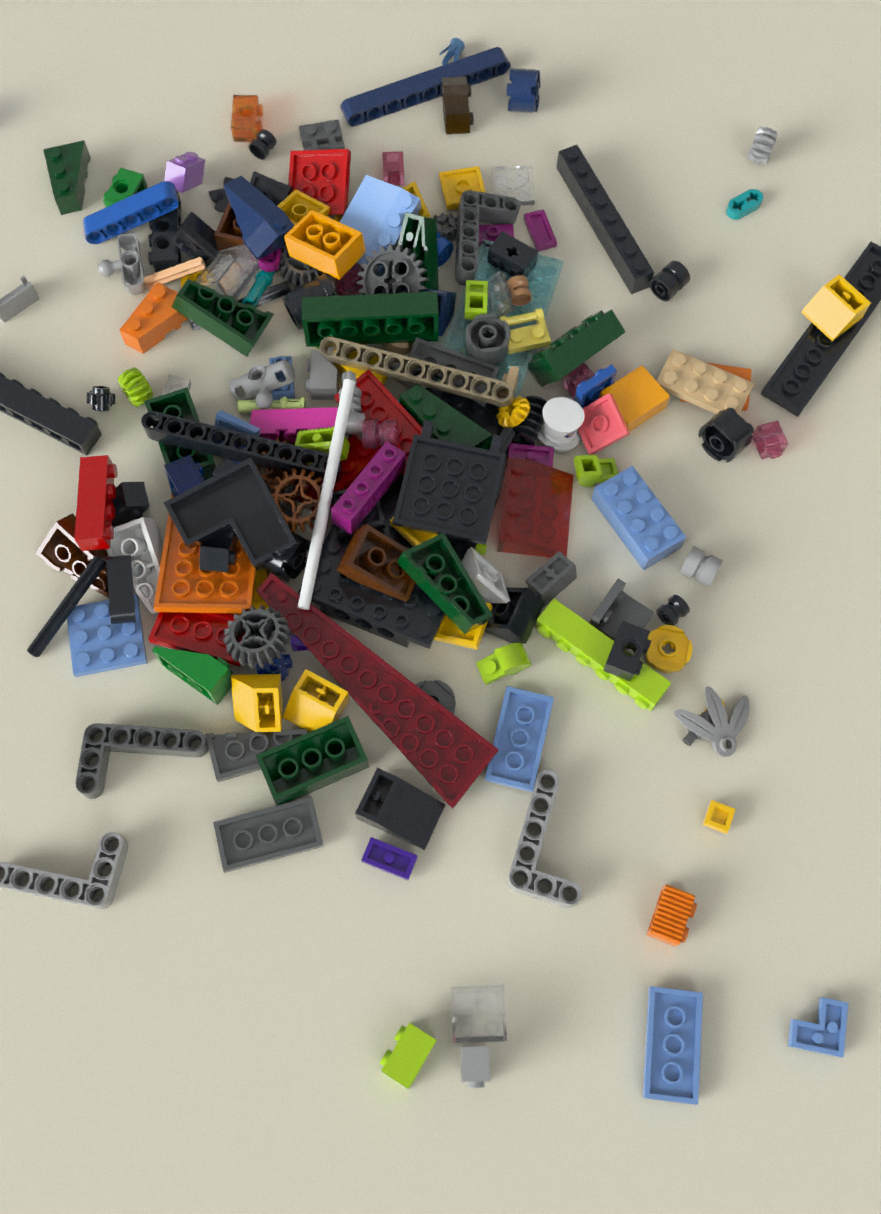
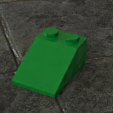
M154 647L152 649L163 667L216 705L221 702L232 688L231 675L233 672L229 669L230 665L220 657L215 659L208 654Z

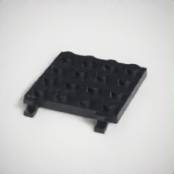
M424 420L421 436L415 434L413 436L393 525L437 535L444 532L446 537L486 545L506 454L500 452L503 436L493 434L490 450L431 438L434 422Z

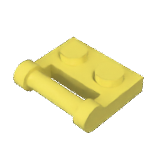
M542 308L535 309L534 312L499 317L503 322L505 320L509 326L535 320L537 323L510 330L508 354L546 347L551 343Z

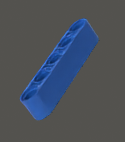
M169 181L160 182L86 216L83 219L86 241L90 244H100L175 210L179 204L175 185Z

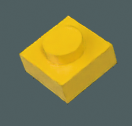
M711 800L702 825L727 834L736 809Z

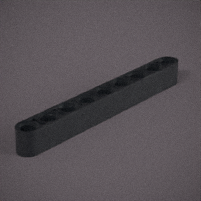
M156 411L147 412L142 417V426L146 435L151 440L243 462L251 457L256 466L280 472L286 471L288 474H292V469H296L298 475H300L301 470L305 469L306 477L312 471L315 473L313 480L318 477L324 480L328 453ZM197 435H202L200 438H194ZM224 440V442L216 444V442ZM240 446H246L244 449H238ZM268 451L267 454L260 455L261 452ZM284 457H291L289 460H282ZM340 461L335 483L339 482L342 478ZM307 462H313L310 466L304 465Z

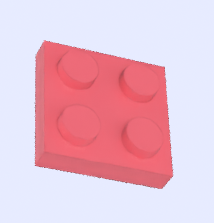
M608 393L583 408L585 417L582 425L578 428V432L589 455L596 454L630 434L612 394Z

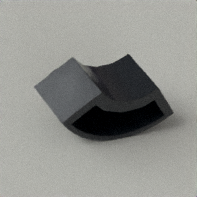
M121 482L116 487V498H113L115 518L112 519L113 528L141 518L148 509L149 501L144 482Z
M233 527L200 545L199 570L228 572L232 565H236L238 537Z

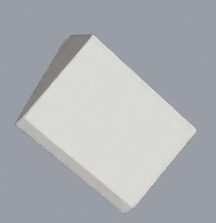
M470 547L462 560V564L483 600L487 603L509 602L510 598L502 573Z

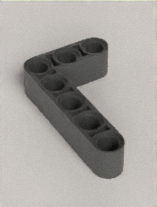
M471 190L464 191L461 194L456 223L455 280L457 283L466 286V280H474L478 268L479 222L497 225L514 224L521 207L520 202L516 198Z
M102 723L91 724L85 729L76 788L89 799L100 797L105 787L110 752L198 758L208 752L207 740L203 733L197 730ZM102 732L103 737L101 740L93 742L94 736ZM121 735H128L125 742L118 743V738ZM152 736V741L148 745H142V740L145 737ZM170 738H177V742L174 746H166V743ZM194 740H202L198 748L193 749L190 747ZM95 756H99L98 763L94 766H89L90 760ZM94 780V787L91 790L85 791L86 784Z

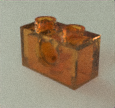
M233 95L231 131L234 142H251L256 139V135L262 129L260 117H263V104H259L258 95Z

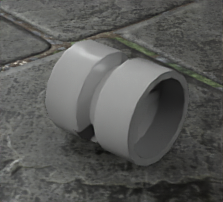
M693 546L680 573L690 578L696 576L698 582L709 587L723 560L713 555L706 557L705 551Z

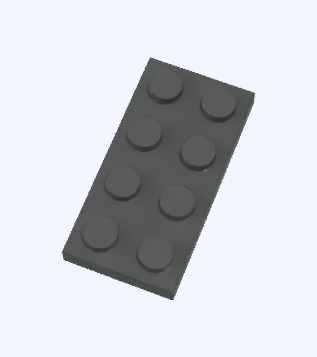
M312 796L213 822L224 873L324 847Z

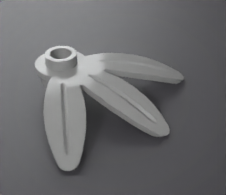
M707 686L705 688V700L713 725L701 716L686 710L677 709L674 714L689 730L704 739L712 741L713 749L717 754L728 757L736 751L737 742L735 737L741 732L747 722L750 709L749 699L747 696L739 699L728 722L721 699L711 687ZM725 740L727 741V748L724 746Z

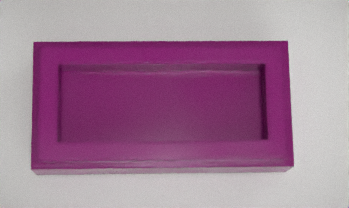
M544 209L524 214L523 219L535 249L542 251L557 247V240Z

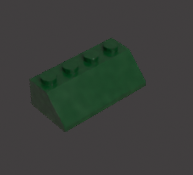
M349 716L256 755L276 805L291 802L369 768L368 759Z

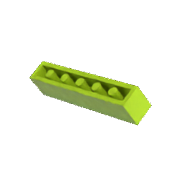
M555 598L536 621L535 627L540 635L554 640L562 651H569L581 665L591 667L599 678L613 683L618 692L623 695L628 694L642 709L652 711L671 685L669 680L644 662L639 675L634 674L631 681L604 672L603 669L614 641ZM623 649L626 655L633 656L630 652Z

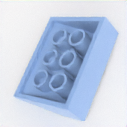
M368 175L365 176L340 223L362 232L366 253L353 265L355 268L364 272L365 269L361 266V263L368 264L366 256L373 258L372 250L380 253V246H384L388 250V245L392 244L396 249L405 212L418 214L422 207L419 197L400 187ZM379 266L377 271L379 276L384 275L386 271L385 266Z

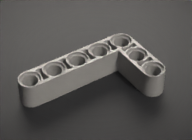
M544 770L539 773L534 785L509 872L508 886L516 893L564 908H571L581 899L582 891L579 885L575 882L535 870L559 786L558 775L552 770ZM544 778L550 779L553 782V787L549 789L544 788L540 781ZM543 802L547 810L545 812L536 811L534 803ZM531 825L537 826L540 834L538 836L529 835L527 827ZM523 849L530 850L533 853V859L530 861L523 860L520 856V851ZM517 873L523 874L526 877V884L522 886L515 884L513 876ZM540 881H546L550 884L551 891L549 893L539 891L538 883ZM564 889L573 890L575 900H565L562 891Z
M109 832L102 836L89 880L0 862V870H5V875L0 880V888L96 909L108 908L112 904L128 851V843L116 832ZM114 840H119L118 848L114 851H109L110 843ZM111 865V873L103 877L101 874L103 867ZM29 874L30 880L28 884L21 886L22 877ZM54 879L55 884L53 889L51 891L46 892V883L49 880ZM76 884L79 885L78 894L70 897L71 887ZM99 890H104V898L100 902H95V893Z

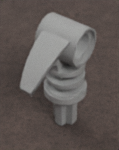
M348 371L342 374L343 382L344 379L355 381V387L345 435H357L364 432L365 414L361 412L360 398L362 393L356 387V374ZM342 389L339 390V398L341 397Z

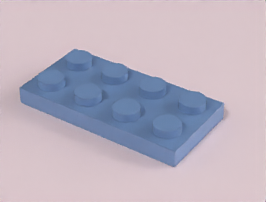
M509 686L506 687L493 745L499 751L488 764L484 781L533 792L554 697Z
M649 987L642 1098L698 1105L702 992Z

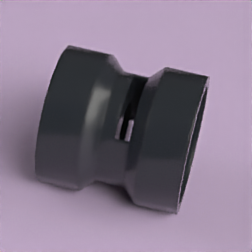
M261 129L256 135V139L252 140L249 144V150L256 158L264 160L269 155V150L275 147L277 143L276 138L269 131Z
M676 594L668 599V604L661 605L656 610L658 617L665 625L673 626L678 623L680 617H685L690 612V608L685 600Z

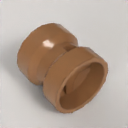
M514 276L507 281V288L511 293L510 300L514 306H523L532 300L526 276Z

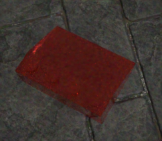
M508 457L497 552L552 558L560 551L567 557L573 474L533 460Z

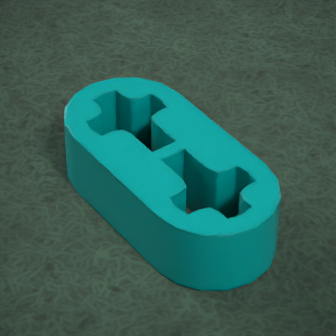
M750 189L731 199L726 209L727 216L733 220H738L759 209L763 200L762 192L757 189Z

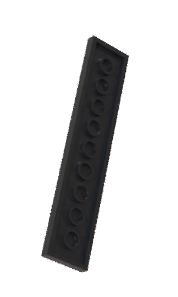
M872 241L844 277L845 280L871 302L863 318L833 341L811 322L760 393L797 417L881 301V247Z

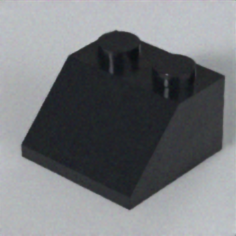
M506 587L510 601L507 603H491V613L493 616L488 620L484 632L509 643L526 644L544 606V602L528 588Z

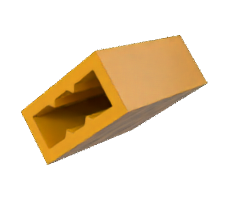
M643 365L601 391L599 396L600 399L608 393L613 395L629 432L664 410L670 399L667 392Z

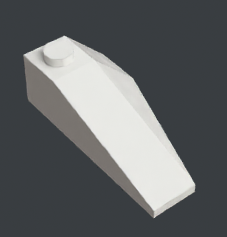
M142 517L113 528L114 539H111L110 549H107L109 556L131 555L135 592L150 613L155 614L158 613L154 610V601L163 545L155 519Z

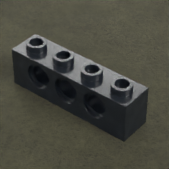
M176 191L178 207L167 214L149 221L152 234L148 235L149 246L152 247V252H148L149 264L153 265L155 273L181 264V249L170 241L181 226V199L178 191Z

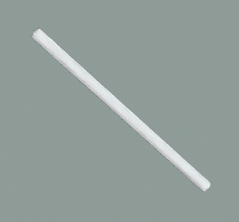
M344 379L298 602V608L304 610L310 609L355 387V381L350 379Z

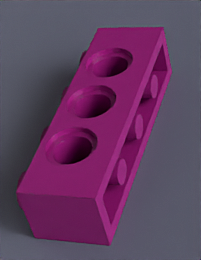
M386 441L331 508L332 523L352 535L406 468V453Z

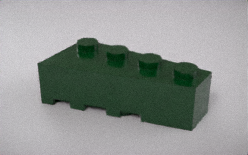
M419 384L400 394L399 403L422 428L424 420L434 422L431 438L490 450L491 433Z

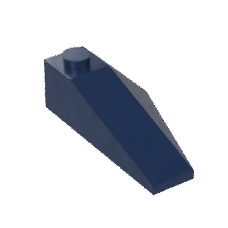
M242 176L225 183L224 189L230 206L234 210L237 225L241 229L242 239L254 257L259 260L286 246L284 236L295 225L283 210Z

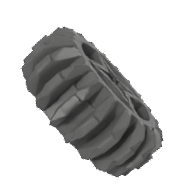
M287 246L281 248L278 270L282 279H286L288 284L293 283V286L296 288L301 284L314 280L316 276L322 273L327 277L330 276L289 256Z
M261 604L259 609H255L252 605L249 611L242 608V614H234L235 621H228L229 628L224 629L226 650L232 656V659L235 662L239 661L243 667L249 664L253 669L256 664H259L263 668L265 662L273 665V658L281 659L280 652H287L286 645L290 644L289 635L291 632L287 626V620L282 617L279 611L275 612L271 606L265 609ZM275 630V634L272 640L269 641V638L272 636V632ZM244 632H246V634L242 637L243 640L240 642L241 636Z

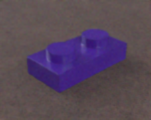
M371 837L361 862L409 881L418 855Z

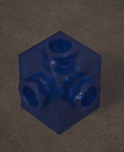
M280 652L281 659L273 658V664L276 665L265 662L262 668L259 664H256L257 673L281 674V682L286 680V677L289 676L290 668H293L290 654Z

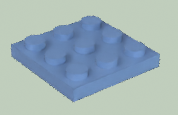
M134 595L136 619L134 623L111 624L109 600L78 605L73 609L67 618L73 675L75 677L147 664L140 603L137 595Z

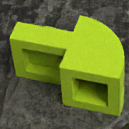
M576 455L573 459L580 486L592 488L595 483H603L618 474L615 458L598 459L597 455Z
M512 643L494 650L495 653L476 662L486 685L507 675L512 676L532 666L522 643Z

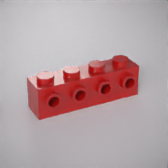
M108 455L80 457L74 540L82 551L110 549L111 539H114V529L112 526V519L115 518L113 498H116L114 478H117L118 471L116 464L112 463Z

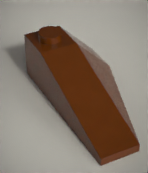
M72 513L55 522L36 551V554L57 572L63 571L71 575V579L77 581L94 556H99L106 561L108 554L104 549L88 551L80 549L74 540L76 516ZM106 562L105 567L90 587L109 598Z

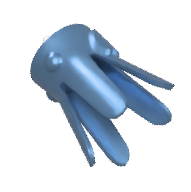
M453 38L449 46L439 53L442 55L448 50L442 60V65H445L453 55H455L454 61L459 60L461 52L465 49V44L461 39Z

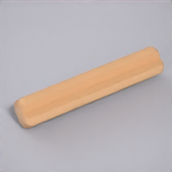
M198 257L151 274L144 278L145 284L148 289H151L156 282L165 284L205 269V262L202 257Z

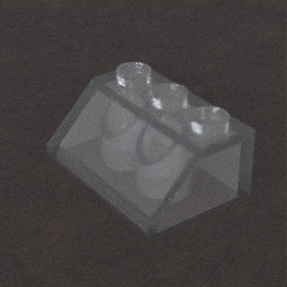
M245 244L220 250L216 258L204 269L195 282L214 289L216 293L225 297L227 295L234 297L235 301H238L240 294L249 287V282L256 277L260 269L258 260Z

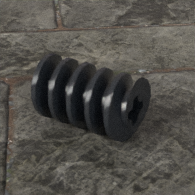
M526 396L525 398L530 403V411L523 422L512 427L516 432L513 440L518 444L535 445L534 440L538 438L537 432L541 431V425L544 424L542 413L547 401L538 396Z

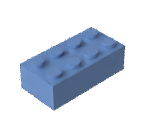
M633 466L594 488L592 501L643 570L682 547L686 539L685 534Z

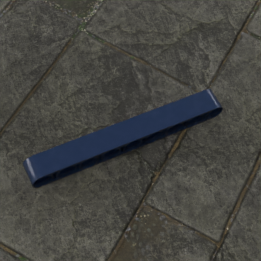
M494 47L347 98L341 103L340 109L350 126H358L441 97L442 78L466 76L467 84L472 86L507 73L511 64L501 47Z

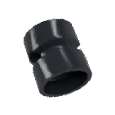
M671 261L650 280V289L658 299L669 301L676 295L678 290H681L689 283L690 274L682 263Z

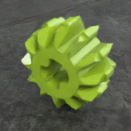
M137 368L127 369L119 375V386L133 406L145 405L144 401L153 398L149 382Z

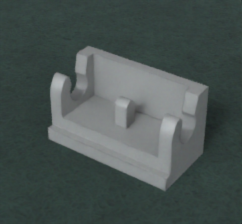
M25 276L20 278L22 285L0 299V319L4 323L40 299L34 286L30 281L27 282Z

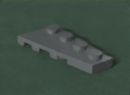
M417 337L409 353V357L492 379H496L500 367ZM437 373L434 376L442 380L444 374ZM458 379L455 381L454 386L460 388L465 384L466 380ZM484 384L476 388L478 393H484L487 390V386ZM472 399L473 401L477 402V403L480 404L481 406L485 407V405H486L485 402H481V401H477V400Z
M307 729L281 730V732L253 731L251 733L238 734L237 732L216 735L214 733L205 734L217 782L261 770L256 755L307 734Z

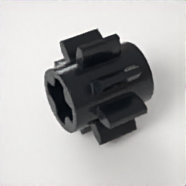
M93 386L92 391L87 392L86 403L92 405V410L109 411V406L115 405V394L110 392V387Z

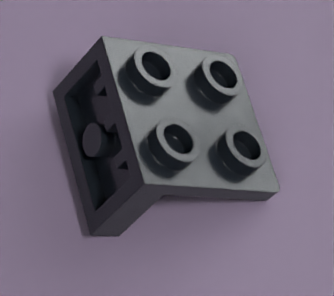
M193 212L189 213L170 239L171 242L192 259L202 257L205 262V268L219 253L214 237L216 231Z

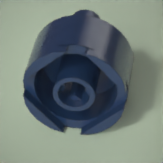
M511 68V83L507 84V96H510L508 112H537L540 95H538L541 83L540 70Z

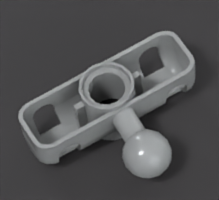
M135 233L121 234L117 237L120 260L113 262L102 260L99 262L97 269L104 277H110L115 270L121 269L126 291L130 294L138 295L145 290L144 269L139 241Z
M281 360L265 367L255 365L247 374L232 379L229 382V390L237 402L239 399L248 400L256 397V405L261 409H268L273 403L272 395L269 392L292 383L295 380L294 368L287 360ZM283 371L286 380L283 382L279 381L276 378V373ZM240 387H243L246 393L244 397L237 395V390Z

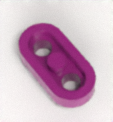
M281 248L259 259V268L267 272L276 271L280 266Z

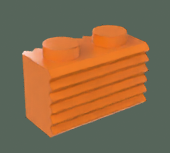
M665 884L661 889L646 935L674 947L680 945V942L684 943L689 932V928L686 927L688 918H693L697 908V904L694 903L695 895Z

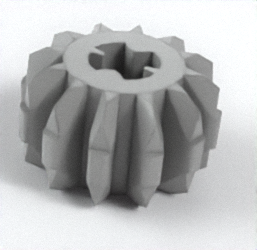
M759 127L750 148L748 159L754 161V163L765 165L769 160L776 141L777 131L769 127Z

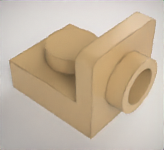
M510 366L509 373H504L503 381L511 385L515 395L519 379V367ZM501 390L497 397L505 399L508 397L509 392Z

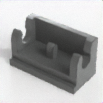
M559 551L525 580L528 589L536 594L544 602V606H546L577 578L576 565Z

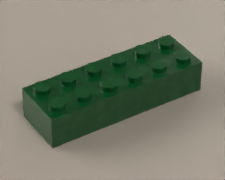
M437 292L302 297V324L306 347L320 346L321 341L326 337H335L358 344L415 342L416 337L428 342L439 341Z

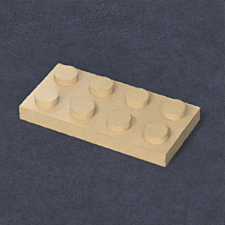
M672 349L657 379L659 385L668 394L715 414L731 407L740 415L754 385L753 382L675 349Z

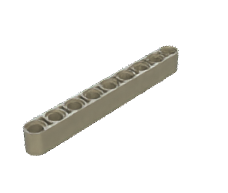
M326 337L320 343L321 353L328 361L363 371L369 369L375 374L419 384L420 386L500 407H507L514 400L511 385L504 381L335 337ZM330 346H337L334 353H327ZM352 351L358 352L354 359H348V355ZM372 357H379V361L376 364H369ZM394 362L401 363L397 370H390ZM417 367L422 368L420 375H411L413 369ZM442 373L444 377L441 381H433L435 374ZM456 380H466L462 387L454 386ZM484 384L487 386V390L484 393L476 392L477 386ZM501 390L509 392L508 397L505 399H500L497 395Z

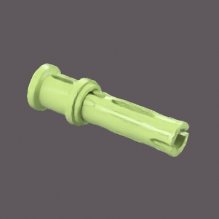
M282 397L280 400H273L271 407L268 409L307 408L306 397H301V399ZM238 400L239 414L251 413L252 410H261L256 405L255 400Z

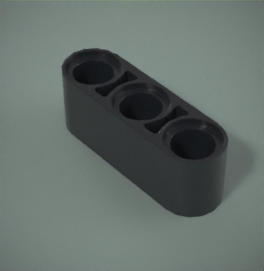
M131 555L106 556L111 624L134 623L136 619Z

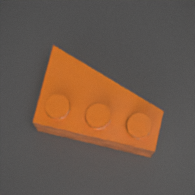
M156 282L119 330L125 345L144 354L165 339L164 336L173 329L178 330L181 324L188 319L172 308L178 292Z

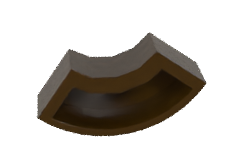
M466 76L442 78V100L446 134L470 133V125L474 124L473 112L469 111L468 97H471V84H467Z

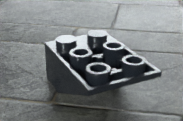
M377 768L355 815L358 820L425 850L446 804L403 779Z

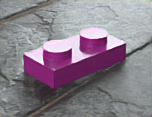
M510 443L507 467L552 471L554 447Z

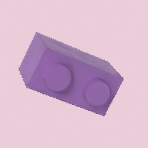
M186 152L183 155L168 160L164 181L172 182L176 187V191L181 193L201 185L205 159L198 157V154L194 152Z

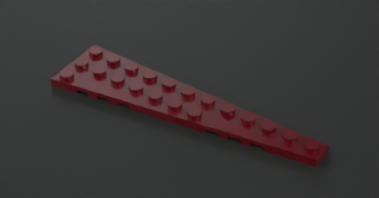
M271 573L257 589L256 592L275 612L279 611L282 614V617L287 620L289 629L342 688L348 691L352 699L444 801L454 809L499 749L315 606L310 604L309 610L298 608L300 595Z

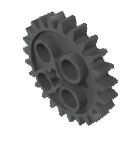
M389 244L388 250L384 246H380V253L372 250L374 257L366 256L368 264L361 263L365 270L364 272H358V275L363 277V280L357 282V284L363 285L359 293L366 295L379 294V290L385 287L386 294L399 293L403 286L407 287L408 293L427 290L428 288L422 285V282L428 281V278L422 277V274L427 269L419 268L423 261H415L418 255L416 253L410 255L411 249L407 247L402 252L403 248L401 245H397L395 249L392 244ZM391 261H393L394 263L392 268L390 266ZM405 263L407 271L404 275H400L399 267ZM381 265H384L386 269L383 276H379L377 272ZM396 278V282L389 284V280Z

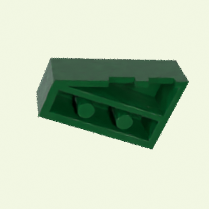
M85 140L43 149L54 199L61 215L82 211L85 194L84 185L85 179L88 176V162H90V154Z
M405 212L398 245L402 246V252L407 247L411 249L410 255L416 253L418 256L415 261H423L419 268L427 269L422 274V277L428 278V281L422 282V285L428 289L439 290L436 219ZM405 263L399 267L400 275H404L407 271Z

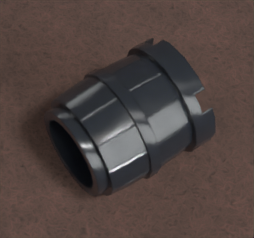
M323 273L316 276L314 280L299 285L296 289L285 295L286 298L283 299L288 314L298 330L303 329L302 297L335 295L333 285Z

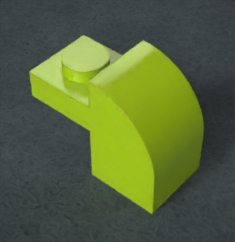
M466 280L464 320L473 321V318L477 315L487 313L488 281Z

